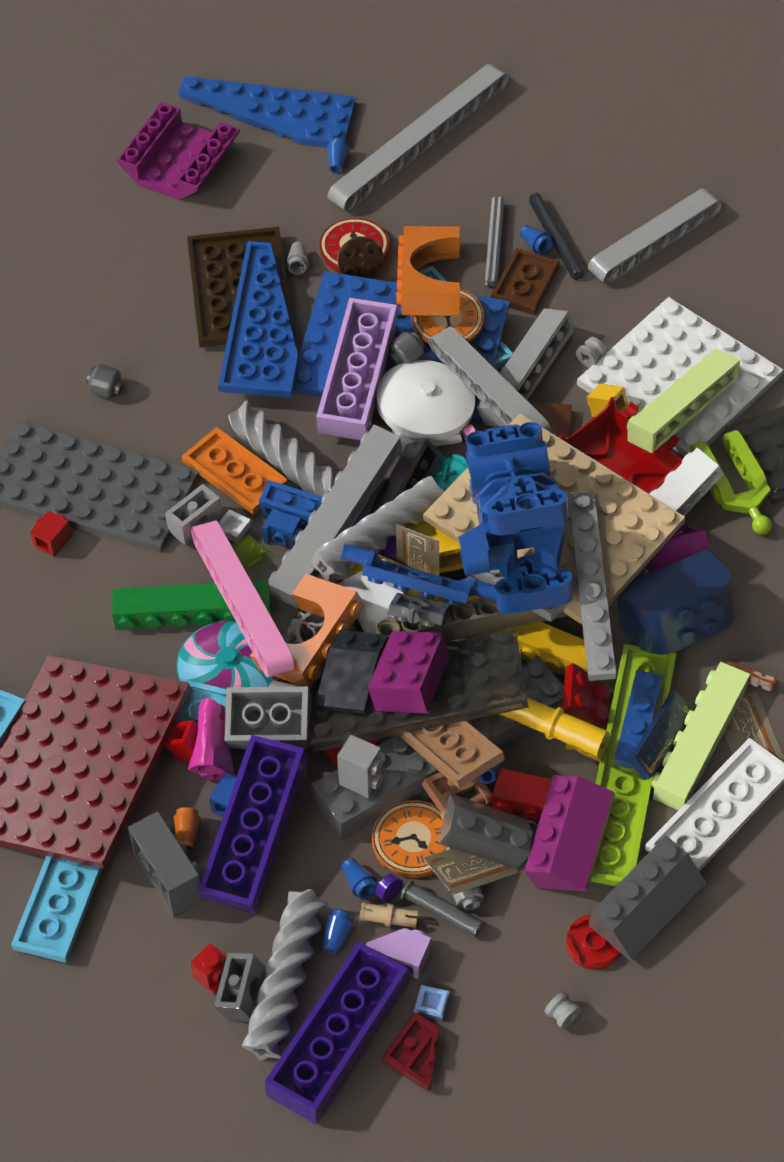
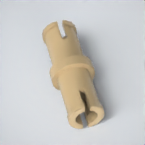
M362 902L359 920L384 923L385 927L397 925L416 929L418 911L393 908L392 904H388L386 907Z

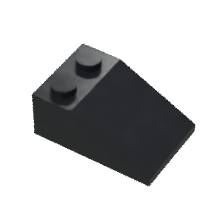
M339 631L329 648L315 702L316 709L366 714L372 703L368 686L388 642L389 635Z

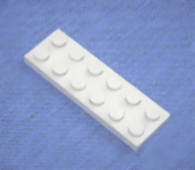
M748 738L647 842L645 850L650 852L666 835L689 854L700 872L784 783V762Z

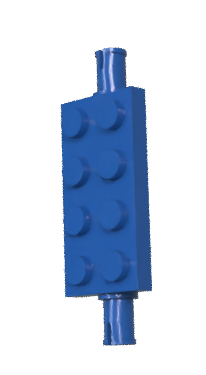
M344 544L340 559L363 565L362 575L367 576V580L372 583L383 584V581L394 584L393 587L401 591H409V588L418 590L419 595L423 597L434 598L436 595L445 598V602L460 606L461 603L466 604L468 597H471V595L495 601L496 598L495 585L476 580V578L468 576V578L457 581L384 561L374 550H366Z

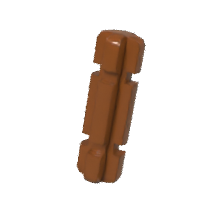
M732 661L727 662V665L750 674L748 684L756 687L761 685V688L767 691L774 689L776 684L775 676L769 674L764 676L761 671L744 665L739 667L738 663Z

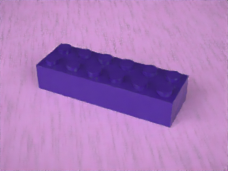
M251 734L198 889L203 900L257 914L308 761L304 748Z
M358 941L264 1081L266 1096L317 1125L408 985V968Z

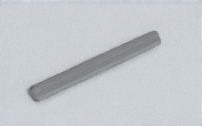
M496 196L492 198L485 273V285L487 287H496L498 283L504 198Z

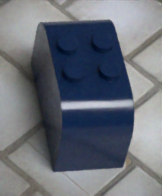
M707 549L633 580L617 597L621 630L640 649L651 654L660 655L676 652L727 629L734 619L730 571Z

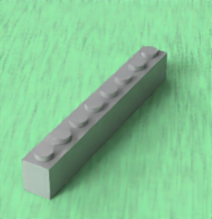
M373 425L369 432L364 433L359 448L350 454L347 466L337 474L334 486L330 491L327 490L321 501L322 504L318 510H314L311 513L305 530H301L298 533L295 545L291 551L288 550L284 554L279 569L271 574L268 585L272 597L294 608H299L292 595L293 591L305 574L317 578L321 575L311 565L315 551L327 541L337 538L347 528L352 527L401 452L400 436L377 425Z

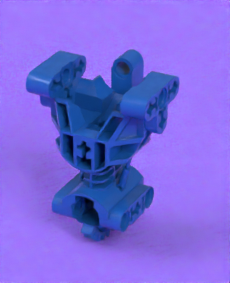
M527 422L521 426L514 424L487 429L485 432H471L466 437V461L471 477L470 494L473 503L477 505L479 525L458 537L465 576L499 570L504 578L495 584L496 606L498 611L504 614L548 608L571 602L573 599L572 574L568 570L558 569L565 539L564 523L568 520L567 494L559 489L557 480L550 477L549 458L545 440L543 441L542 427L538 423ZM532 548L534 556L526 555L518 559L517 550Z

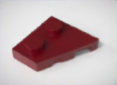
M414 1012L382 1055L381 1062L429 1092L432 1083L439 1027Z

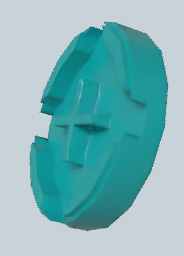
M457 454L448 458L443 456L440 458L431 476L438 487L446 491L468 468V463L464 457Z

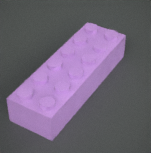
M349 298L316 416L319 434L361 440L364 433L369 432L376 407L378 384L384 376L388 355L390 354L389 343L394 339L398 324L397 305Z

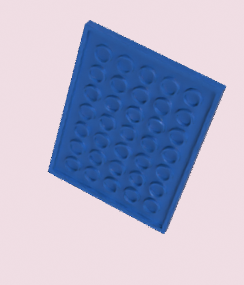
M324 271L299 353L293 392L322 397L349 298L397 305V283ZM474 295L482 305L484 325L482 331L470 341V345L494 368L510 301ZM397 306L398 324L394 339L403 332H414L411 315H401V306ZM424 342V355L419 360L443 363L432 351L430 345ZM389 358L386 365L385 373L389 371L391 368L395 367V365L389 360ZM476 395L474 412L470 422L481 423L482 418L477 409L481 400Z

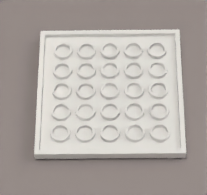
M668 297L613 346L604 357H601L598 363L592 365L577 379V385L588 393H591L599 383L622 386L625 388L628 404L633 402L639 407L637 415L647 404L654 401L662 391H666L673 385L675 380L680 379L691 367L697 365L705 355L710 354L714 349L717 348L740 359L738 380L675 433L680 440L673 449L685 457L690 453L689 446L691 444L705 441L709 446L782 376L783 369Z

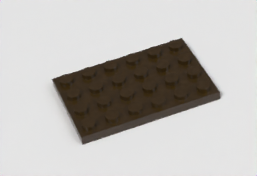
M279 227L187 236L199 348L227 344L247 241L271 243L291 330L295 337Z

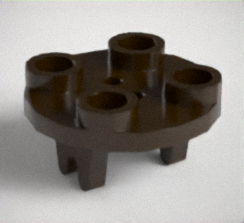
M358 236L349 239L342 245L338 252L337 262L340 271L344 275L372 279L381 273V268L384 264V254L376 240Z

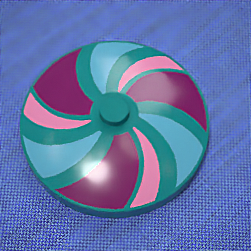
M217 621L198 629L184 642L177 658L178 681L185 679L227 689V687H269L273 680L278 682L280 678L275 676L266 677L264 672L257 669L250 656L252 650L236 621Z

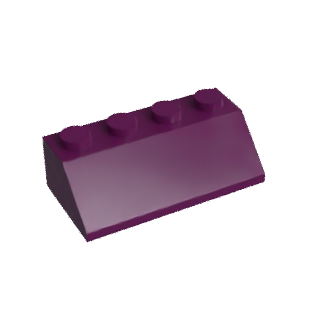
M690 524L681 526L644 568L650 574L706 549L709 551L706 531Z
M553 775L524 870L537 889L588 891L615 798L613 791L580 776Z

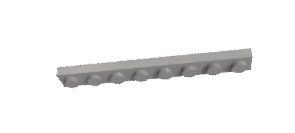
M569 493L568 503L588 680L616 679L595 493Z

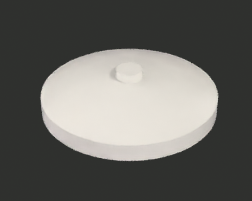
M416 360L409 364L401 363L384 374L378 384L376 406L384 422L396 432L417 440L427 438L429 441L454 436L469 424L474 412L475 394L445 364L429 360Z

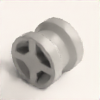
M589 337L585 341V346H580L576 350L578 360L589 368L598 363V359L604 357L607 353L604 344L595 337Z
M561 992L549 1002L545 1009V1014L548 1017H554L557 1020V1025L561 1029H565L576 1020L582 1008L576 1003L573 1004L566 992Z

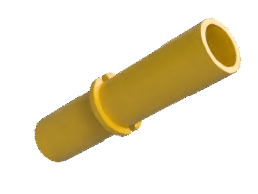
M498 684L492 687L485 703V709L546 734L545 737L549 740L556 738L573 746L578 753L599 762L612 737L608 731L564 713V710L560 707L554 709Z

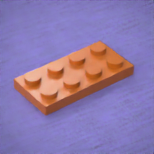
M218 427L182 455V462L196 469L200 476L252 515L260 510L259 499L268 480L288 486L287 478Z

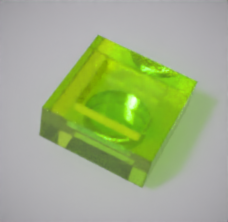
M249 534L232 545L235 554L245 569L265 556V549Z

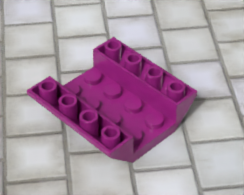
M160 102L119 156L117 163L140 187L181 200L199 190L240 133V128L219 122L212 132L182 122L181 108Z

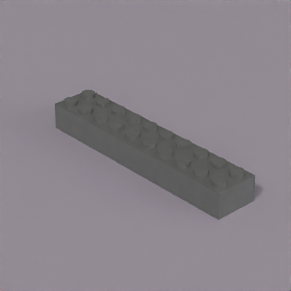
M537 657L449 707L501 750L535 731V729L485 709V703L492 687L495 684L501 685L554 709L562 708L564 687L540 657ZM397 735L378 746L381 749V760H383L381 774L384 777L380 787L377 790L374 789L369 798L339 785L338 769L311 784L312 798L340 839L344 840L377 821L386 809L400 802L412 801L426 793L422 786L424 779L440 771Z

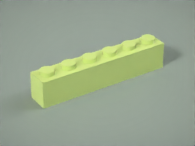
M717 348L710 354L705 355L697 365L691 367L685 375L675 380L672 386L666 391H662L641 412L630 418L627 424V441L653 453L738 380L740 359Z
M723 662L719 663L716 671H710L706 680L708 686L705 691L700 690L695 701L696 709L688 712L684 722L686 727L684 731H678L673 743L675 746L673 752L668 751L662 763L664 767L662 773L657 772L651 783V787L654 788L653 800L679 811L691 798L747 690L749 673Z

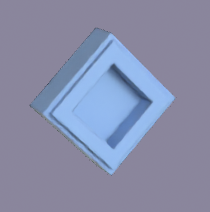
M421 985L414 1012L422 1017L442 1021L449 999V991Z

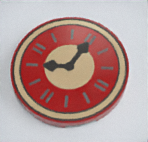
M363 218L339 220L328 226L322 233L319 241L321 256L328 267L342 273L337 262L339 250L349 239L361 236L376 240L382 248L385 261L389 253V239L385 230L377 223Z

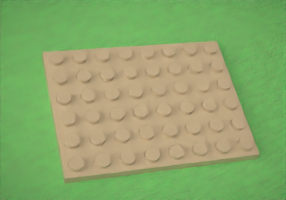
M519 414L509 425L517 424L521 426L523 423L533 421ZM542 427L543 441L545 440L549 458L550 477L557 480L559 489L566 492L567 502L569 493H595L609 607L684 524L685 516ZM469 468L423 514L424 521L458 543L460 535L479 525L477 505L473 503L470 494L471 477ZM568 503V520L564 523L565 539L558 569H565L571 572L573 599L567 603L562 612L582 624ZM532 548L517 550L518 559L526 555L534 556Z

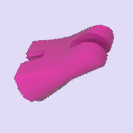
M205 698L199 705L197 739L188 770L195 774H201V777L209 781H220L225 772L234 776L230 748L225 742L226 706L219 704L211 698Z

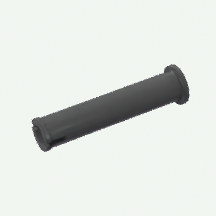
M412 879L407 882L401 893L400 899H408L472 935L474 938L477 937L483 927V921L474 918L415 885Z

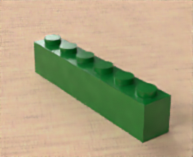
M268 580L251 581L271 616ZM216 583L112 589V616L115 629L131 630L133 628H158L164 626L182 627L185 625H208L222 620L236 621Z

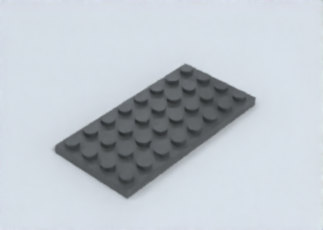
M16 420L0 448V507L42 518L47 511L56 515L61 514L67 518L70 527L162 552L171 534L167 527L165 513L192 492L199 478L198 471L190 467Z

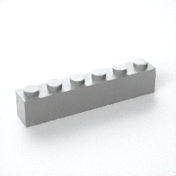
M543 309L500 372L526 400L529 399L575 330L569 312ZM482 401L479 402L477 409L484 425L506 426Z

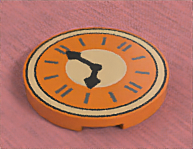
M460 289V316L411 315L412 328L414 333L425 343L429 344V338L451 326L470 344V341L483 329V308L474 295Z
M416 800L400 802L386 809L375 822L372 831V847L379 863L383 867L403 875L404 878H423L435 874L423 858L452 849L439 844L443 824L439 809L433 804Z

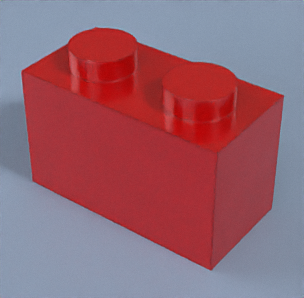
M500 768L492 795V808L522 816L530 821L540 820L552 780Z

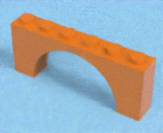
M404 226L403 235H399L396 296L397 306H401V315L460 316V282L440 281L424 276L416 271L421 266L430 262L459 258L460 226Z

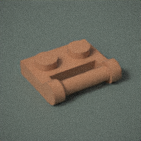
M441 772L424 779L422 786L439 809L442 820L444 819L447 798L450 793L460 796L474 789L477 795L468 800L486 806L492 803V793L487 785L480 781L479 777L460 789Z

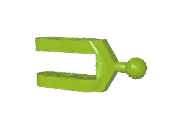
M735 430L725 433L723 435L725 450L749 490L735 495L724 474L709 491L724 510L749 513L753 519V531L759 535H766L772 529V522L769 517L762 515L758 509L770 493L765 474L740 432ZM705 441L689 446V452H693L698 448L718 464Z

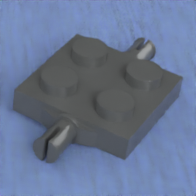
M396 593L389 605L388 615L394 616L395 620L412 623L414 621L413 624L421 621L423 626L437 627V625H442L448 613L449 603L433 600L421 595L413 596Z

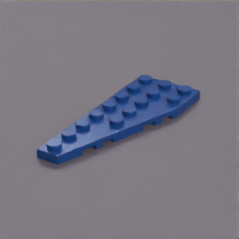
M189 76L183 77L179 89V98L200 106L208 105L220 114L226 112L231 114L233 119L261 130L267 128L275 131V135L290 137L297 144L327 148V145L333 138L347 139L356 106L355 96Z
M247 241L218 389L219 392L292 398L298 365V353L276 269L271 243Z

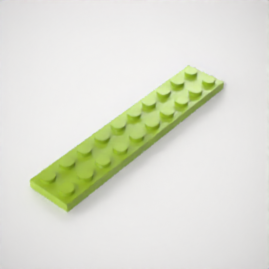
M624 644L606 729L612 737L599 763L595 783L613 791L615 798L590 882L617 886L637 865L653 776L650 779L643 780L635 769L614 765V759L636 670L663 675L654 712L655 717L669 695L677 653L651 654L643 651L639 646Z

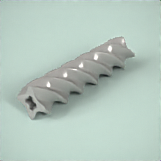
M246 400L238 410L229 414L230 424L237 436L249 443L257 453L266 457L270 464L282 471L290 481L300 486L303 491L323 497L327 490L330 491L335 481L332 468L330 466H317L316 457L313 452H300L298 440L296 438H284L281 425L267 424L263 410H250L248 400Z
M432 476L422 479L413 488L402 492L393 501L382 505L375 513L367 515L355 526L341 532L337 538L324 543L315 551L311 561L312 567L318 570L323 578L329 582L332 574L346 575L351 562L340 559L344 544L366 550L373 548L385 549L389 536H396V524L407 528L409 523L421 525L424 522L423 514L445 491L438 487Z
M307 889L303 892L290 891L288 893V905L281 916L280 930L274 939L272 956L265 968V981L258 991L257 1007L251 1015L248 1027L249 1033L242 1044V1048L253 1052L258 1060H265L267 1058L280 1059L283 1053L278 1042L291 1032L286 1015L298 1007V999L294 989L306 980V974L301 964L312 957L314 950L309 938L321 929L316 913L328 905V902L318 898L312 889Z

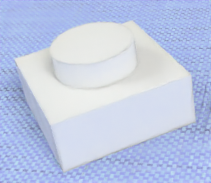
M229 509L219 522V525L228 539L238 543L250 528L251 519Z

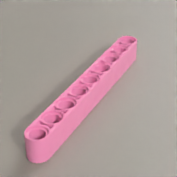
M217 520L191 527L195 547L265 676L271 677L293 670V658L288 646Z

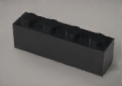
M427 438L406 445L370 514L375 513L382 505L393 501L402 492L413 488L422 479L432 475L442 453Z

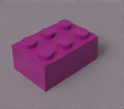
M391 632L368 686L375 711L428 712L450 658L443 633Z

